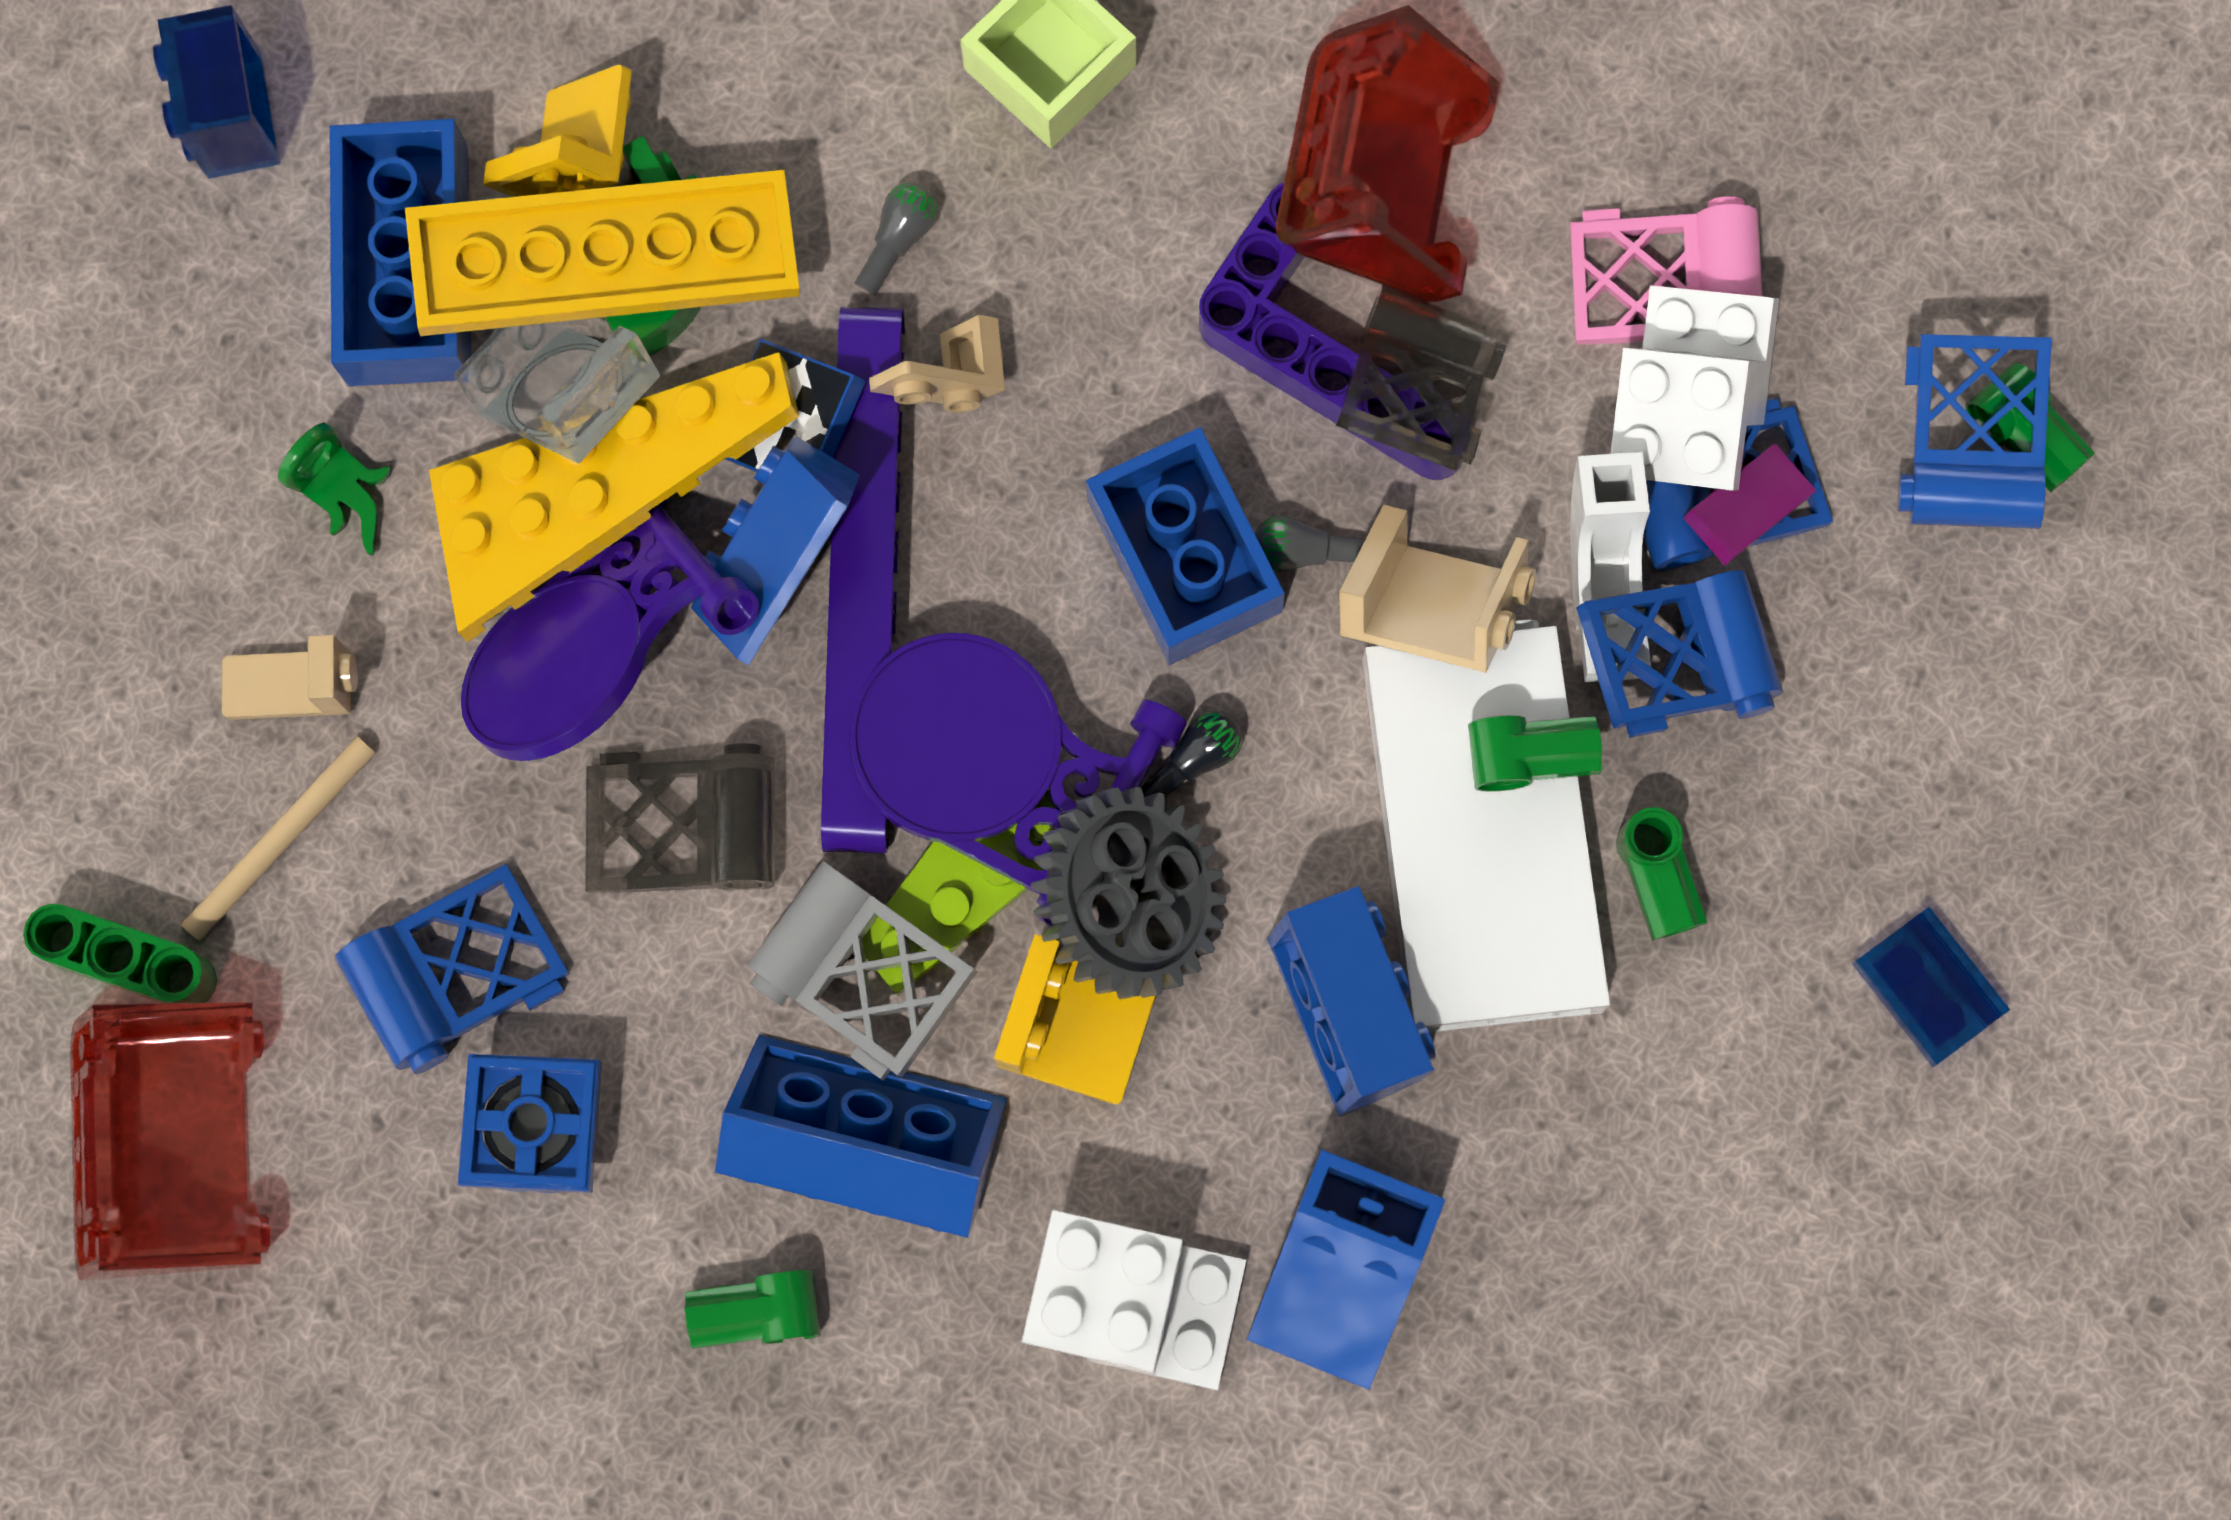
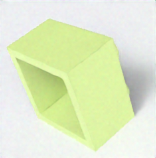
M1001 0L960 39L964 70L1050 149L1137 67L1136 37L1096 0Z

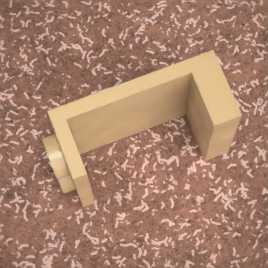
M1383 505L1339 591L1340 636L1487 673L1497 649L1506 650L1511 642L1516 622V614L1514 612L1518 604L1526 606L1533 593L1536 569L1528 567L1529 540L1516 537L1502 569L1407 546V510Z

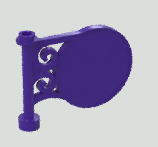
M667 499L649 510L652 517L571 573L561 570L543 587L533 592L535 596L533 599L516 610L513 607L509 609L481 641L465 673L461 691V710L469 732L490 752L509 760H537L567 750L590 736L616 712L631 692L642 671L647 651L659 631L677 612L701 596V611L703 615L721 634L735 635L741 633L755 621L759 612V601L755 594L741 579L736 577L723 578L665 511ZM639 540L640 550L638 551L629 542ZM624 562H630L628 566L621 568ZM600 566L602 576L589 575ZM682 569L688 578L679 583L669 572ZM654 586L657 591L650 595V590Z
M944 633L912 641L898 648L877 665L868 676L856 698L849 729V747L853 769L861 788L873 806L885 818L910 834L930 841L940 842L1039 894L1037 903L1043 905L1047 903V894L1032 889L1031 883L1047 878L1048 871H1039L1023 866L977 841L997 836L1017 824L1013 841L1017 852L1025 859L1034 861L1037 855L1053 852V849L1045 839H1043L1041 846H1033L1028 839L1029 832L1036 825H1049L1054 830L1062 828L1057 816L1061 812L1077 808L1076 803L1064 793L1063 781L1066 777L1073 773L1084 776L1086 783H1076L1074 790L1077 796L1082 798L1092 796L1097 791L1100 782L1099 772L1116 776L1110 789L1118 787L1121 792L1134 787H1140L1161 746L1174 748L1187 722L1178 713L1162 704L1151 700H1142L1130 722L1131 727L1139 735L1129 754L1121 758L1102 753L1081 741L1065 725L1058 714L1057 706L1045 681L1032 665L1017 652L999 642L982 636L966 633ZM1062 746L1074 758L1058 765ZM1049 788L1050 799L1056 809L1048 807L1035 808ZM1037 916L1047 925H1053L1051 917Z

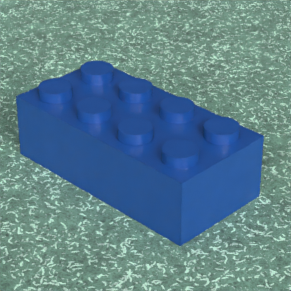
M454 119L330 125L331 364L348 387L472 380L471 331L420 336L405 214V208L469 201L468 145Z

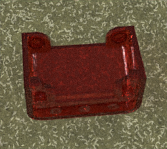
M1410 5L1340 28L1325 36L1313 50L1307 65L1276 222V234L1279 240L1303 257L1427 302H1438L1463 295L1467 272V257L1464 251L1450 241L1434 242L1451 147L1476 138L1488 129L1493 119L1500 82Z
M252 1002L101 1004L90 1006L74 1021L70 1041L74 1252L76 1272L79 1280L116 1279L254 1267L261 1264V1253H267L270 1246V1223L267 1214H258L255 1202L247 1201L243 1074L248 1072L252 1059L261 1058L264 1045L262 1022L260 1020H253Z

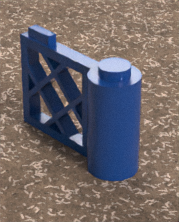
M1920 334L1919 347H1907L1905 385H1917L1912 473L1900 474L1898 511L1910 512V524L2041 528L2045 504L2044 465L2052 338ZM1934 347L1960 348L1978 367L1951 393L1932 375ZM1971 348L1998 350L1983 362ZM2010 349L2036 350L2035 377L2014 395L1990 367ZM1984 374L2009 401L1980 426L1958 403L1956 398ZM1933 386L1944 399L1930 411L1931 387ZM2034 389L2033 411L2031 413L2021 400ZM1950 404L1974 432L1954 450L1928 449L1930 421ZM2015 407L2032 425L2030 452L2003 451L1986 431ZM1981 438L1993 451L1966 449Z
M1778 398L1766 402L1764 425H1750L1746 427L1747 437L1744 443L1742 462L1745 460L1750 463L1761 454L1751 448L1759 431L1782 425L1790 447V451L1787 454L1788 459L1792 463L1793 461L1795 462L1796 468L1817 491L1807 499L1811 515L1795 519L1786 516L1750 546L1823 528L1833 522L1795 407L1791 406L1781 409ZM1646 480L1650 513L1643 536L1654 570L1665 572L1700 562L1715 555L1683 519L1692 508L1711 494L1709 487Z
M1744 570L1719 573L1695 583L1585 601L1576 607L1613 729L1626 727L1629 738L1665 731L1668 729L1666 722L1668 718L1721 708L1723 711L1736 710L1738 719L1758 716L1775 708L1773 698L1783 693L1778 672ZM1678 604L1685 626L1680 639L1653 622L1661 605ZM1646 608L1644 614L1638 611V609ZM1615 614L1635 628L1626 649L1607 637L1601 616ZM1645 636L1672 654L1662 675L1635 657ZM1682 661L1699 672L1706 695L1693 697L1672 682ZM1628 671L1654 689L1646 706L1629 708L1622 681ZM1664 696L1671 700L1669 702L1661 703Z
M507 864L392 926L381 927L361 935L340 949L335 955V961L395 1068L402 1070L411 1067L414 1074L428 1071L443 1062L449 1056L445 1048L454 1039L524 1001L529 1011L561 995L564 991L558 981L569 975ZM503 885L513 903L507 928L504 929L471 920L478 898ZM466 905L462 917L450 914ZM519 916L531 936L515 932ZM435 921L459 928L449 960L423 954L412 934ZM468 930L503 939L493 972L458 963ZM512 942L539 948L549 966V969L527 981L502 974ZM430 966L446 970L441 985ZM458 973L490 982L484 1004L458 1017L447 998L454 974ZM499 984L512 988L495 998Z

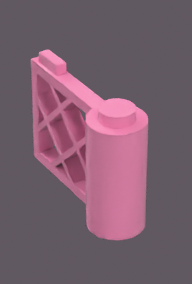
M1726 196L1715 198L1707 203V208L1697 214L1620 219L1619 208L1582 211L1583 222L1570 223L1576 345L1643 342L1645 324H1631L1637 317L1646 323L1649 290L1636 302L1613 282L1634 258L1659 278L1653 286H1669L1671 288L1763 297L1758 212L1756 208L1745 205L1744 199L1740 197ZM1683 233L1684 253L1668 270L1643 251L1656 235ZM1630 236H1640L1635 243L1627 238ZM1584 238H1611L1626 252L1603 274L1585 259ZM1684 267L1686 286L1675 278ZM1585 272L1597 282L1587 293ZM1604 290L1629 309L1615 326L1588 328L1587 307Z

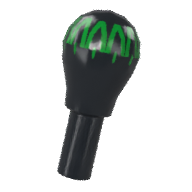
M1217 710L1207 711L1197 716L1185 731L1178 746L1169 754L1170 761L1140 786L1144 797L1160 792L1166 798L1185 780L1193 781L1200 775L1231 762L1240 752L1243 744L1242 731L1237 721L1227 713Z

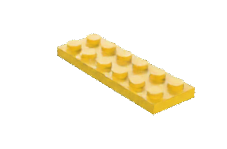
M784 170L405 208L417 326L420 336L800 297Z

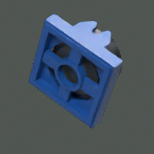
M468 1054L457 1185L473 1188H494L513 1192L535 1191L547 1194L559 1192L593 1193L602 1062L594 1059Z

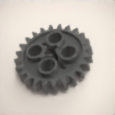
M1117 787L1077 800V808L1061 812L1057 816L1062 828L1047 831L1043 835L1054 852L1037 855L1034 859L1041 868L1048 871L1047 878L1031 883L1032 889L1047 894V903L1034 909V916L1051 917L1053 923L1043 934L1042 939L1044 942L1060 939L1063 947L1055 961L1058 964L1077 961L1074 980L1082 982L1095 978V993L1098 994L1116 991L1118 999H1127L1139 995L1144 998L1163 994V990L1181 987L1184 985V975L1199 973L1202 970L1196 956L1214 953L1216 949L1205 933L1223 929L1224 926L1218 918L1211 914V907L1226 903V897L1212 892L1211 883L1222 878L1224 873L1222 870L1208 869L1205 862L1216 851L1215 846L1210 845L1199 848L1195 840L1203 826L1197 823L1183 827L1181 823L1185 807L1178 805L1164 810V794L1160 792L1144 797L1141 787H1134L1121 792ZM1108 842L1114 852V861H1112L1108 853ZM1161 865L1165 869V873L1167 876L1166 882L1164 881L1161 874ZM1092 902L1095 903L1098 909V922L1092 912ZM1146 925H1148L1152 934V944L1147 938Z

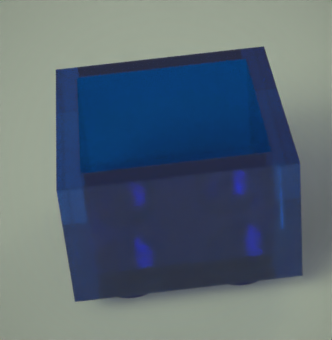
M232 5L158 19L161 43L153 45V57L161 81H168L171 99L170 101L162 102L163 118L171 139H180L187 161H196L208 179L280 165L262 53Z

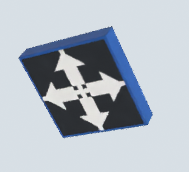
M760 338L751 361L778 352L782 355L788 366L799 417L735 460L727 457L725 460L757 473L773 445L785 451L794 435L833 458L866 381L851 373Z

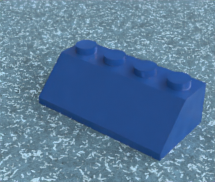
M758 1035L723 1112L715 1173L968 1238L981 1202L1008 1098L908 1072L903 1077H900L890 1071L886 1078L881 1080L852 1058Z

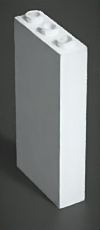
M1537 620L1516 621L1508 648L1506 650L1497 649L1487 673L1379 645L1365 647L1362 662L1402 968L1408 979L1411 992L1410 998H1407L1406 1002L1414 1022H1423L1429 1033L1603 1013L1610 1006L1578 777L1533 780V784L1530 786L1498 792L1477 791L1474 786L1468 724L1470 722L1487 717L1507 715L1525 717L1526 722L1569 719L1557 627L1539 628Z

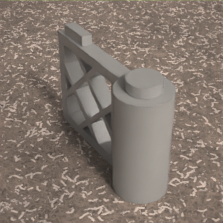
M824 861L820 863L747 965L756 973V976L750 983L754 988L780 1006L783 1005L788 996L857 1045L850 1057L881 1080H884L890 1071L903 1077L978 972ZM880 917L896 929L900 956L866 962L863 938L876 919ZM908 938L926 951L910 954ZM854 952L855 964L843 966ZM939 959L956 971L940 995L917 999L912 964ZM901 966L906 1001L872 1007L868 972ZM857 974L862 1009L835 1013L818 1001L834 978ZM931 1007L920 1022L918 1009ZM908 1011L911 1036L895 1057L878 1044L874 1017ZM863 1019L865 1034L848 1022Z

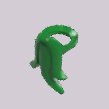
M325 422L317 424L306 431L286 454L279 468V482L287 488L302 493L329 513L331 519L330 534L332 536L339 534L345 528L346 517L339 503L352 508L359 514L361 519L363 546L369 555L375 554L374 546L378 528L376 504L372 497L359 485L358 481H363L373 486L383 484L389 477L391 469L389 466L380 469H367L341 446L338 431L333 426Z

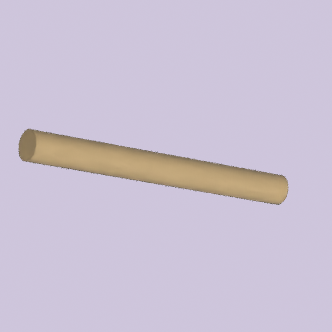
M356 736L180 925L200 942L376 753Z

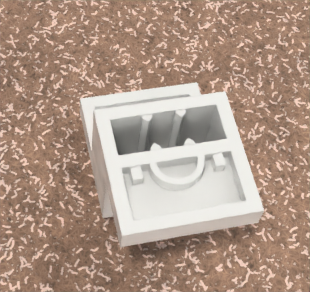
M1650 285L1643 348H1623L1611 454L1643 452L1646 480L1739 490L1746 427L1750 425H1764L1779 298Z
M1052 1210L1022 1343L1085 1357L1089 1361L1218 1391L1246 1260L1183 1246L1182 1239Z

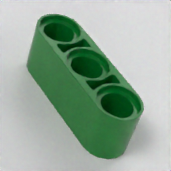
M60 904L41 906L31 913L25 923L23 936L25 945L31 954L60 969L177 1009L191 1010L199 1008L208 1002L215 992L217 984L215 968L208 959L183 945ZM71 922L74 933L70 944L62 951L54 952L51 946L53 933L62 924ZM130 942L133 947L132 961L124 970L113 973L110 966L112 953L121 944ZM191 963L194 972L191 983L183 991L172 993L169 985L170 975L179 965Z

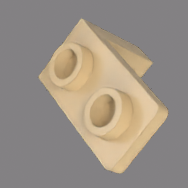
M977 315L941 333L943 367L904 361L870 377V391L894 396V401L899 404H919L927 401L943 404L945 411L954 413L969 412L980 408L982 400L1005 390L1002 362L1003 352L1000 342L998 318Z
M334 635L308 636V652L225 656L222 660V714L229 720L351 714V692L356 691L358 684L356 658Z

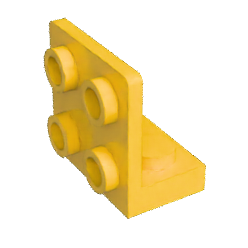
M618 64L550 90L546 95L541 142L529 147H517L510 154L487 161L483 185L508 196L517 197L607 188L618 184L619 175L624 164V153L622 150L626 116L631 106V96L629 93L631 69Z
M1034 934L994 1056L997 1068L1113 1105L1121 1104L1156 995L1144 998L1139 995L1127 999H1118L1116 991L1104 994L1095 993V978L1082 982L1074 980L1077 961L1058 964L1055 961L1061 950L1059 941L1044 942L1042 936Z

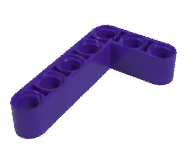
M1288 180L1277 185L1270 192L1199 301V332L1203 340L1211 348L1420 476L1430 480H1443L1453 476L1461 467L1469 442L1468 429L1459 416L1274 303L1315 243L1320 232L1322 200L1318 191L1310 184L1300 180ZM1288 209H1297L1305 213L1309 220L1299 226H1289L1284 224L1278 218V215ZM1264 258L1272 262L1276 269L1266 276H1256L1247 271L1244 265L1252 259ZM1230 307L1237 310L1243 319L1235 325L1222 326L1212 320L1211 314L1220 308ZM1274 339H1282L1294 346L1295 352L1289 357L1277 359L1269 356L1264 351L1263 346ZM1326 371H1335L1346 378L1348 385L1338 391H1328L1317 383L1316 378ZM1379 403H1387L1399 411L1401 418L1391 424H1383L1373 419L1368 410ZM1430 436H1442L1452 443L1454 451L1447 456L1437 457L1429 454L1424 449L1422 441Z

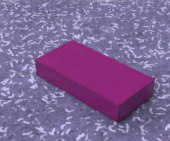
M1774 443L1741 469L1739 490L1716 489L1692 508L1683 519L1726 566L1804 503L1817 490Z

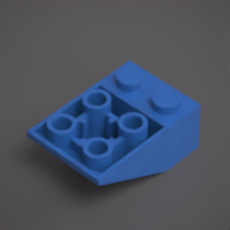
M1321 1149L1246 1340L1370 1390L1446 1199Z

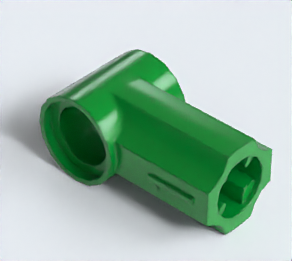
M2020 363L2011 364L1998 375V378L2014 395L2035 377V373L2030 368ZM1990 382L1966 403L1965 410L1975 421L1978 419L1983 424L2009 400ZM2034 389L2021 400L2031 413L2033 411ZM2049 393L2044 468L2045 487L2051 493L2089 461L2095 452L2050 406L2052 400ZM2013 407L1988 430L1991 433L1990 437L1999 446L2005 444L2011 451L2030 452L2032 425Z
M1507 715L1478 719L1468 724L1474 786L1477 791L1498 792L1515 790L1533 784V780L1599 775L1602 771V742L1596 716L1526 722L1525 717Z
M1658 807L1644 808L1635 813L1619 829L1616 838L1617 853L1627 865L1651 941L1707 924L1682 848V827L1674 815ZM1638 825L1653 826L1660 832L1664 842L1660 855L1650 856L1638 849L1634 841V832Z
M795 1270L755 1277V1282L724 1285L685 1292V1319L691 1348L699 1349L761 1340L762 1344L783 1343V1339L798 1337L811 1339L820 1337L813 1270Z

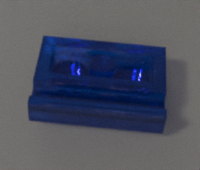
M1930 907L1923 910L1852 963L1932 1067L1938 1065L2010 1011V1008Z

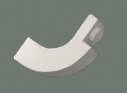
M1643 452L1578 456L1571 495L1570 554L1576 630H1579L1585 682H1599L1576 607L1585 601L1643 592L1642 543L1645 525L1650 513ZM1638 609L1640 613L1644 614V609ZM1615 614L1601 616L1607 637L1626 649L1635 628ZM1645 636L1635 657L1651 667L1648 637ZM1629 671L1624 680L1639 679Z

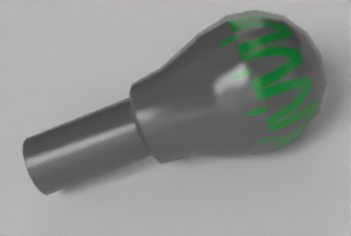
M905 182L894 187L888 193L882 208L880 226L874 238L877 244L854 282L855 285L876 296L898 256H904L909 248L933 227L938 216V203L934 194L926 186L917 182Z
M1283 515L1272 516L1258 526L1255 532L1272 569L1278 572L1291 571L1309 565H1324L1326 560L1354 563L1366 538L1332 536L1328 534L1327 530L1313 528L1297 519Z

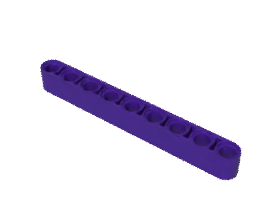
M841 307L839 312L837 368L851 373L866 382L834 454L835 460L857 472L860 476L848 507L831 532L821 806V844L823 852L888 853L889 839H886L887 818L867 798L854 772L850 757L849 729L856 698L868 676L879 663L892 653V634H896L897 592H894L893 573L898 572L899 532H896L895 513H899L901 472L897 470V453H901L902 412L899 411V403L894 401V396L870 391L869 378L904 362V353H901V334H905L903 308Z

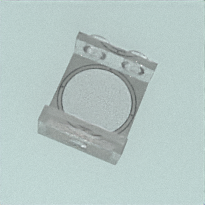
M562 322L497 328L453 374L479 416L578 464L661 376L636 333L619 326L604 343H601L564 326Z

